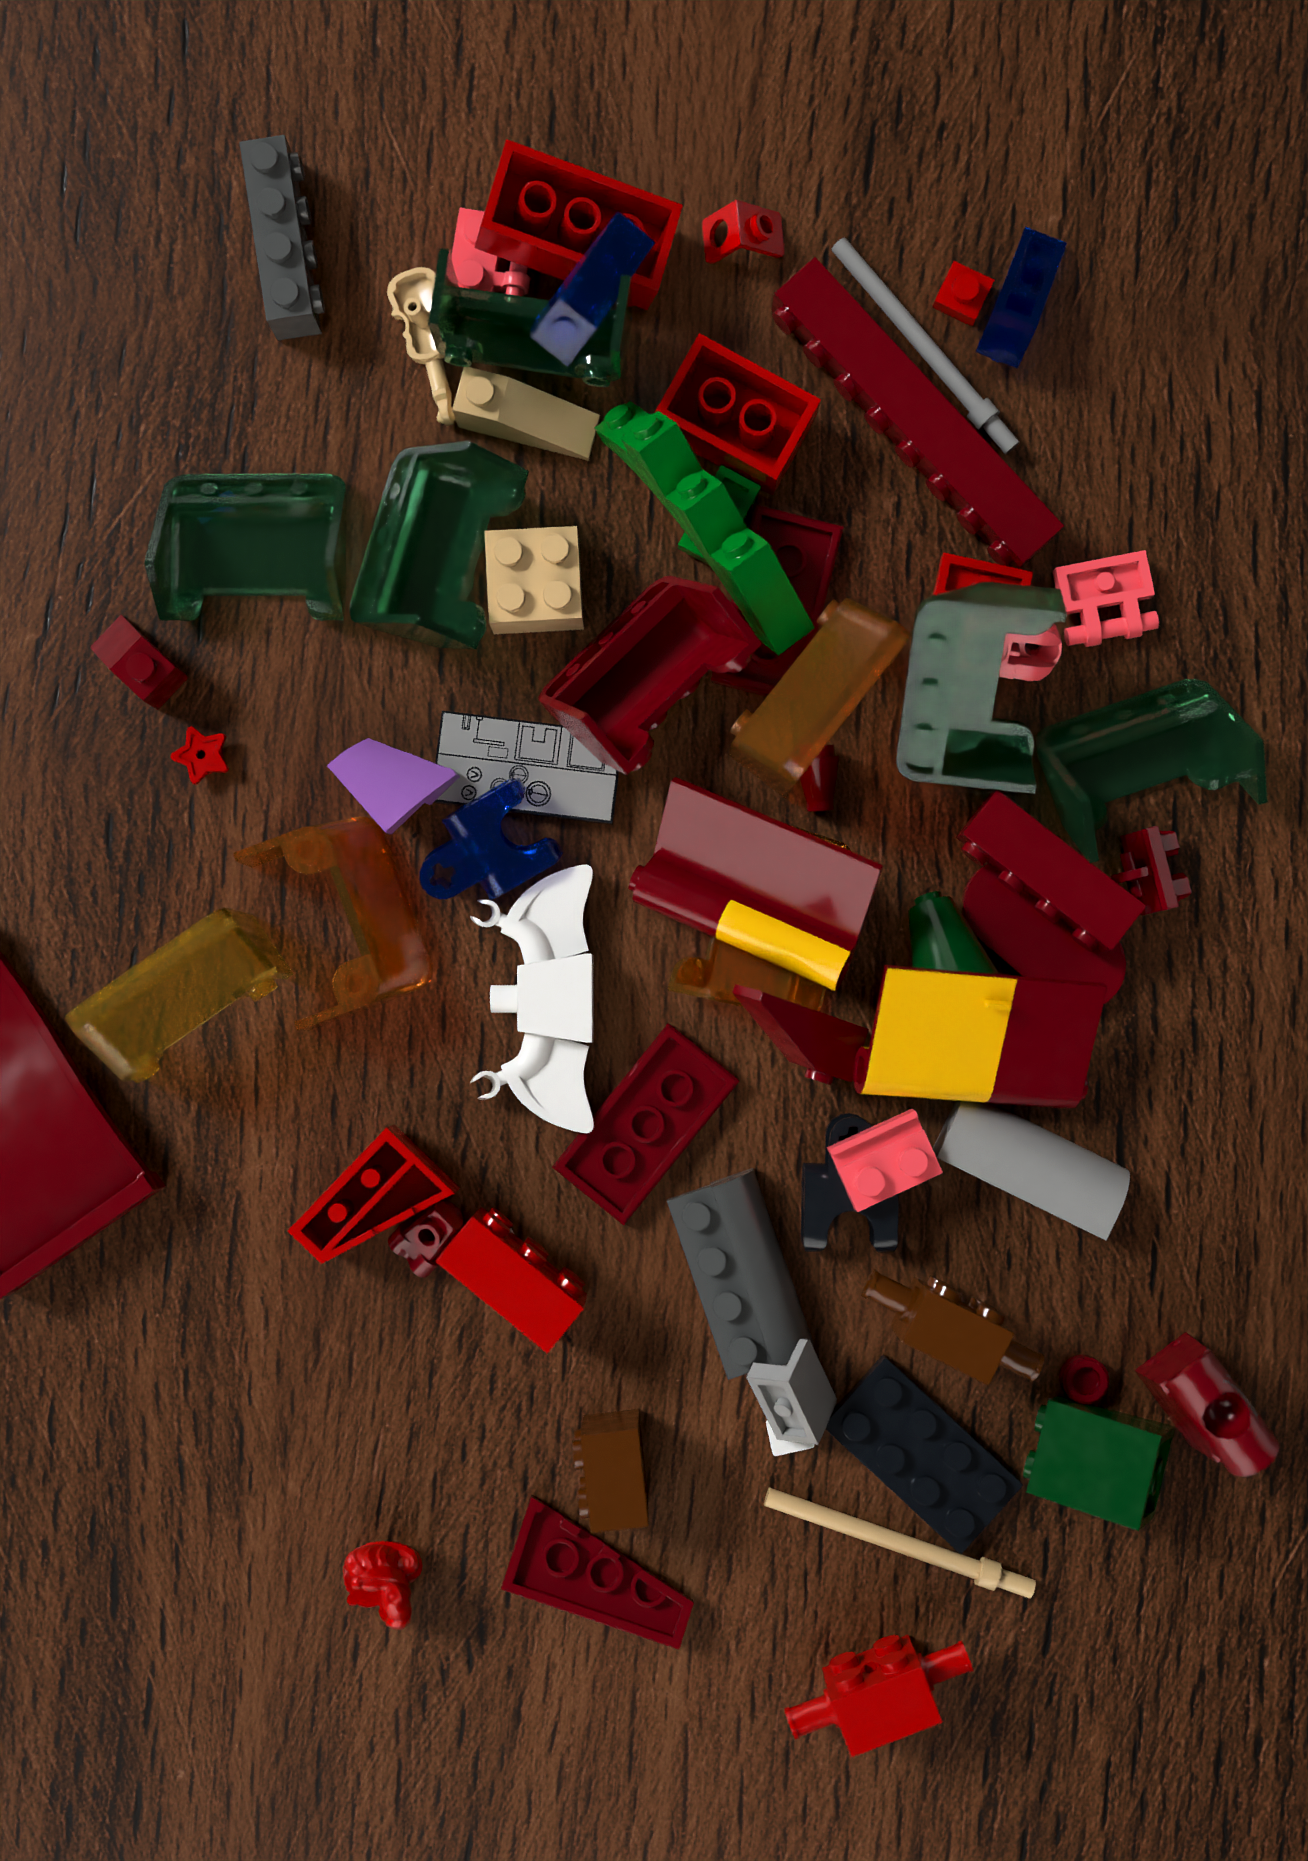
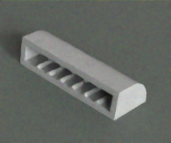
M955 1101L933 1147L937 1158L1106 1241L1122 1209L1130 1183V1172L1128 1169L993 1103Z

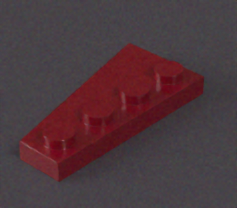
M531 1494L501 1590L680 1650L693 1608V1599Z

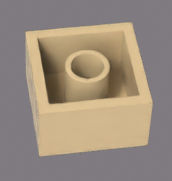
M577 526L484 531L488 614L493 634L584 630L580 541Z

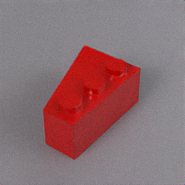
M393 1124L381 1132L293 1224L288 1232L317 1261L323 1264L423 1209L456 1193L460 1187Z

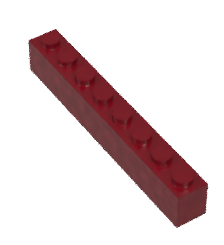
M816 257L810 260L774 293L771 310L773 312L772 317L777 326L785 334L791 335L793 333L804 345L803 351L808 360L817 368L823 366L832 375L837 391L846 400L851 402L854 399L865 411L864 417L869 426L880 435L885 433L896 445L895 451L902 462L910 468L916 466L927 478L925 482L930 492L940 501L947 500L958 512L956 517L962 527L970 534L975 535L977 533L988 544L987 551L997 564L1020 569L1055 538L1064 525Z

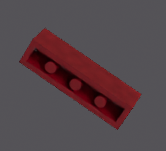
M999 790L994 791L986 798L956 836V839L964 844L960 850L969 859L980 866H983L985 862L990 864L1000 872V875L997 877L1000 883L1017 895H1020L1022 891L1027 893L1037 901L1034 908L1038 913L1052 923L1057 924L1059 920L1064 922L1074 930L1071 938L1092 953L1096 949L1101 952L1112 951L1146 907V905Z

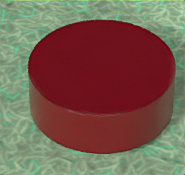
M1089 1355L1073 1356L1061 1368L1059 1376L1060 1385L1063 1391L1077 1403H1096L1108 1391L1109 1375L1106 1368Z

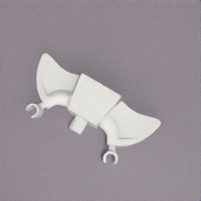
M587 864L555 872L538 881L518 898L508 915L501 913L495 902L480 899L477 901L487 904L492 909L491 918L482 922L480 919L470 916L471 920L478 926L492 927L496 925L501 927L502 934L518 942L524 960V965L517 966V985H491L490 987L491 1013H517V1030L525 1032L521 1050L513 1060L501 1065V1071L497 1073L482 1071L472 1078L470 1083L482 1077L489 1079L492 1083L491 1092L477 1099L487 1100L494 1097L500 1090V1086L508 1083L515 1096L534 1114L556 1126L580 1133H589L594 1128L593 1115L584 1085V1068L589 1046L574 1042H594L593 954H582L589 951L583 927V915L592 883L593 870Z

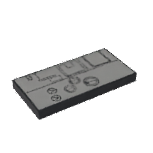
M442 711L435 763L453 769L460 777L433 803L613 825L619 771L600 762L562 725Z

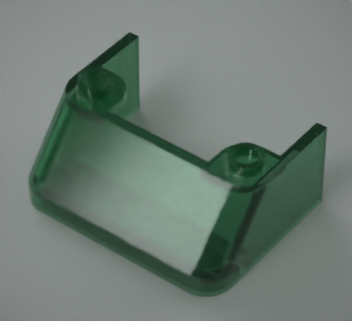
M440 248L428 325L436 350L444 355L445 362L451 365L469 367L473 362L582 378L583 382L588 385L608 387L611 381L621 378L632 327L631 276L621 275L616 310L461 288L458 284L450 250Z
M1180 680L1047 726L1035 736L1037 757L1061 824L1090 864L1099 861L1095 831L1107 822L1108 813L1107 807L1104 804L1106 802L1187 775L1194 784L1209 790L1221 789L1228 784L1238 782L1258 805L1268 802L1264 740L1209 683L1203 680Z

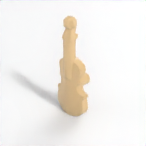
M426 267L413 268L395 276L388 285L387 295L393 307L391 315L396 320H404L406 329L403 332V337L406 339L407 353L415 362L426 365L432 395L439 410L437 421L450 426L454 424L455 417L452 411L453 407L451 406L452 393L442 359L450 351L451 341L446 333L447 326L439 316L440 308L446 303V299L442 295L441 280L433 270Z

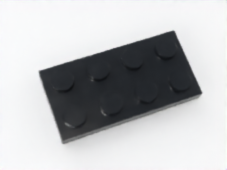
M884 1354L838 1403L826 1426V1430L960 1554L967 1549L1023 1486L1022 1482Z

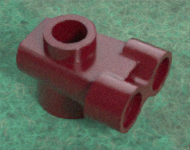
M448 1201L437 1202L412 1224L402 1223L388 1237V1245L395 1254L407 1259L409 1267L414 1274L425 1278L439 1266L435 1261L449 1242L462 1229L464 1224L463 1215L460 1209L453 1203Z

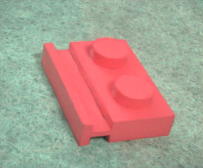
M914 1109L905 1111L827 1147L850 1201L857 1212L943 1173Z

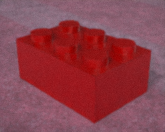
M699 333L655 412L657 410L678 424L694 453L718 466L723 465L761 485V489L774 495L817 417L821 399Z
M480 1207L435 1262L548 1354L583 1311L587 1299V1293L582 1289L585 1283L567 1267L564 1266L559 1271L546 1260L549 1253L535 1240L527 1237L525 1241H522L512 1233L510 1229L513 1223L500 1211L492 1207L487 1212Z

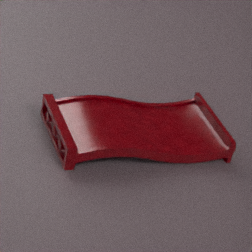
M0 951V1299L20 1290L160 1191L165 1185L155 1171L152 1172L148 1169L106 1113L76 1067L46 1015Z

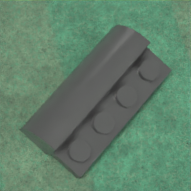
M754 1168L710 1182V1185L667 1199V1204L727 1379L730 1380L749 1373L753 1363L772 1365L788 1363L799 1339L810 1340L814 1347L808 1324Z

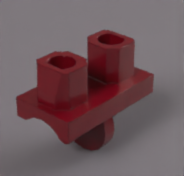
M1153 826L1120 836L1124 849V854H1120L1124 872L1112 875L1111 877L1117 884L1127 882L1129 893L1146 905L1140 915L1179 907L1178 901L1190 896L1192 892L1188 877L1183 872L1174 875L1170 874L1167 857L1178 855L1180 849L1176 832L1159 831L1158 826Z

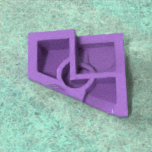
M369 738L348 748L327 765L384 832L388 834L394 833L424 803L431 805L460 777L453 769Z

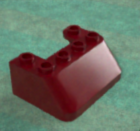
M665 576L645 589L543 688L538 700L600 762L628 775L631 771L642 768L652 757L651 750L654 746V739L647 731L655 729L666 719V711L679 699L691 695L700 684L699 679L708 670L717 673L729 671L731 674L741 671L750 663L752 653L762 643L718 586L674 576Z

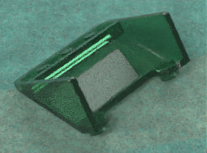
M184 474L170 479L163 487L144 561L159 620L191 621L196 619L202 612L201 607L204 596H306L307 610L314 619L319 621L343 620L346 606L347 492L345 482L340 477L332 474Z

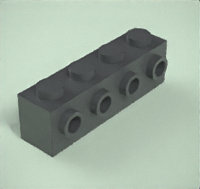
M285 135L241 141L239 144L266 321L277 341L322 334L319 314L325 313V305L320 284L314 285L312 269H318V259L313 240H307L305 225H311L312 222L307 197L300 194L299 181L305 180L299 151H291Z

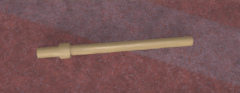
M770 1487L766 1493L764 1506L964 1575L974 1579L975 1585L992 1591L998 1587L1029 1599L1034 1594L1036 1586L1034 1579L1002 1569V1564L985 1557L976 1560Z

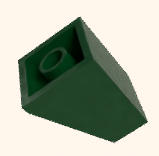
M1060 1396L1049 1399L1047 1405L1042 1404L1035 1420L1034 1431L1040 1433L1036 1451L1030 1450L1025 1462L1023 1477L1029 1479L1026 1493L1139 1531L1155 1516L1176 1427L1091 1404H1080L1072 1399Z

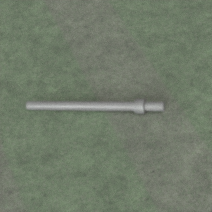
M845 237L841 238L832 247L831 251L969 411L967 417L978 430L984 429L1005 455L1011 452L1020 442L997 416L1000 411L989 398L983 400Z

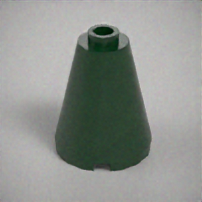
M940 891L923 894L914 900L915 906L908 910L913 967L999 974L952 897H942Z

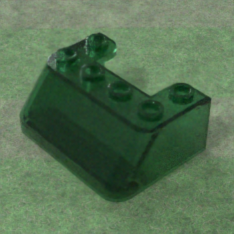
M471 441L403 449L393 461L351 598L349 608L351 620L371 629L437 648L477 650L478 643L486 631L485 613L482 606L466 601V598L473 589L474 571L479 554L485 547L484 531H487L490 517L507 516L522 505L526 494L525 484L529 471Z
M981 582L930 596L920 603L914 618L896 748V764L904 777L917 782L1035 794L1036 781L1032 764L1034 738L1030 728L1020 721L992 718L1005 634L1039 635L1050 629L1055 621L1065 622L1067 611L1061 589Z

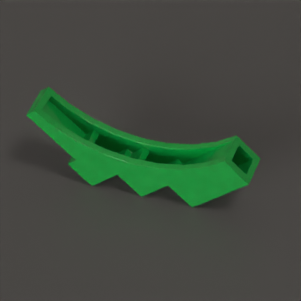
M631 401L612 408L605 415L604 421L594 427L600 439L640 477L679 523L723 583L757 638L779 656L812 631L815 627L769 543L747 528L725 486L721 481L702 469L678 424L658 410L653 414H649Z

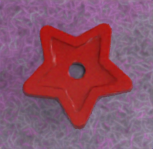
M189 726L186 730L185 745L171 754V760L187 767L189 778L193 785H198L208 774L214 772L227 773L229 767L223 759L222 752L227 736L224 733L204 736L195 727ZM203 750L205 752V757L203 759H199L197 754L199 751Z

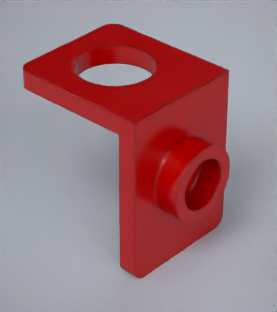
M735 200L702 221L705 260L707 263L714 264L740 248L775 258H780L785 254L782 221L779 212ZM725 221L728 227L727 238L720 247H717L715 244V232L718 225Z

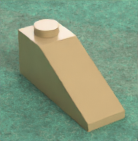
M468 366L463 368L452 409L459 428L589 461L596 435L594 427L599 424L600 420L599 414L520 381Z

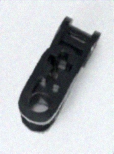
M840 1114L828 1124L825 1133V1163H803L801 1180V1242L805 1252L824 1250L827 1246L829 1226L833 1219L843 1212H857L850 1201L835 1163L827 1147L840 1142V1136L847 1135L849 1127H853L857 1133L872 1127L856 1114ZM899 1194L858 1212L866 1216L869 1224V1240L879 1253L892 1254L897 1248Z

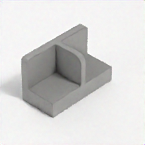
M799 1339L788 1364L753 1363L746 1378L777 1440L819 1445L836 1406L837 1398L811 1341Z

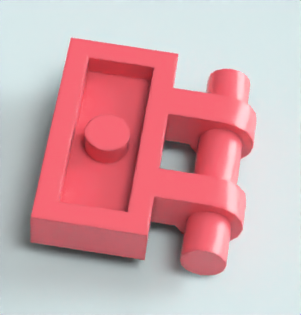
M459 208L445 292L447 302L491 309L494 292L505 293L504 307L513 311L521 310L523 295L528 294L531 281L530 276L527 275L528 267L511 261L509 271L505 273L498 272L500 257L474 248L485 211Z
M1146 550L1060 566L1052 571L1061 616L1079 613L1081 625L1064 629L1067 646L1084 643L1086 647L1100 645L1102 639L1123 635L1125 639L1141 637L1143 631L1159 628L1157 612L1151 611L1140 614L1138 601L1150 599L1155 595ZM1119 605L1120 618L1105 621L1099 620L1097 609Z

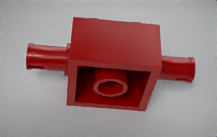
M889 1635L876 1641L872 1649L859 1654L845 1652L832 1658L828 1666L822 1667L827 1687L823 1689L824 1695L790 1708H784L795 1740L832 1724H835L837 1728L840 1727L852 1758L942 1723L931 1693L935 1691L933 1685L967 1672L971 1673L974 1670L962 1640L954 1645L922 1656L921 1652H915L909 1635L903 1637Z

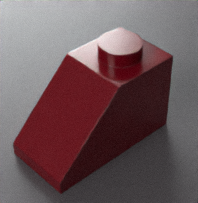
M120 615L90 646L111 672L141 700L157 710L189 678L123 615Z

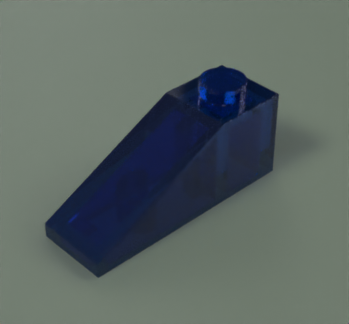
M617 211L532 323L530 337L566 366H569L605 318L655 244V241L620 211Z
M1025 226L975 352L987 356L996 362L1005 363L1018 369L1040 321L1067 245L1066 242Z

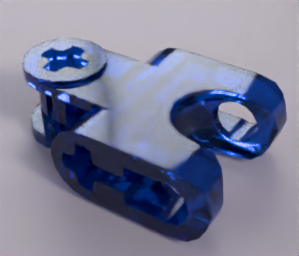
M510 778L442 819L452 839L433 849L426 855L423 861L419 880L422 888L428 895L437 899H448L479 882L489 899H495L558 862L564 851L556 840L543 838L527 846L516 845L510 842L503 834L501 821L504 815L510 809L520 804L525 795L526 788L520 778ZM440 863L443 868H449L450 866L454 868L450 882H447L444 877L434 878L437 869L436 864Z

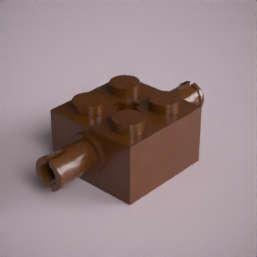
M875 1269L869 1275L861 1296L896 1313L890 1327L902 1343L988 1386L999 1365L1025 1377L1030 1382L1035 1381L1041 1372L1045 1355L1012 1340L1014 1333L1003 1324L1006 1317L997 1312V1309L972 1296L969 1303L961 1300L963 1295L955 1291L954 1287L931 1275L927 1282L914 1277L909 1287L880 1274Z

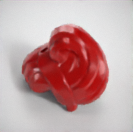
M394 1541L369 1542L350 1552L343 1566L344 1585L350 1593L347 1597L348 1605H358L364 1608L379 1606V1615L382 1621L386 1623V1626L393 1630H403L411 1622L412 1617L410 1583L420 1576L423 1567L419 1553L406 1544Z

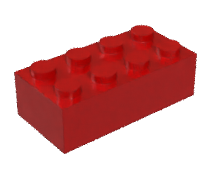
M506 139L474 248L648 310L659 291L683 205Z

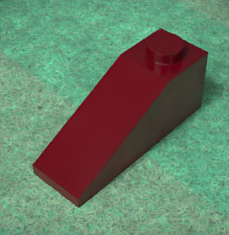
M735 984L732 992L789 1062L807 1068L804 1077L828 1085L832 1084L833 1077L852 1082L856 1053L860 1047L864 1046L869 1029L766 992Z

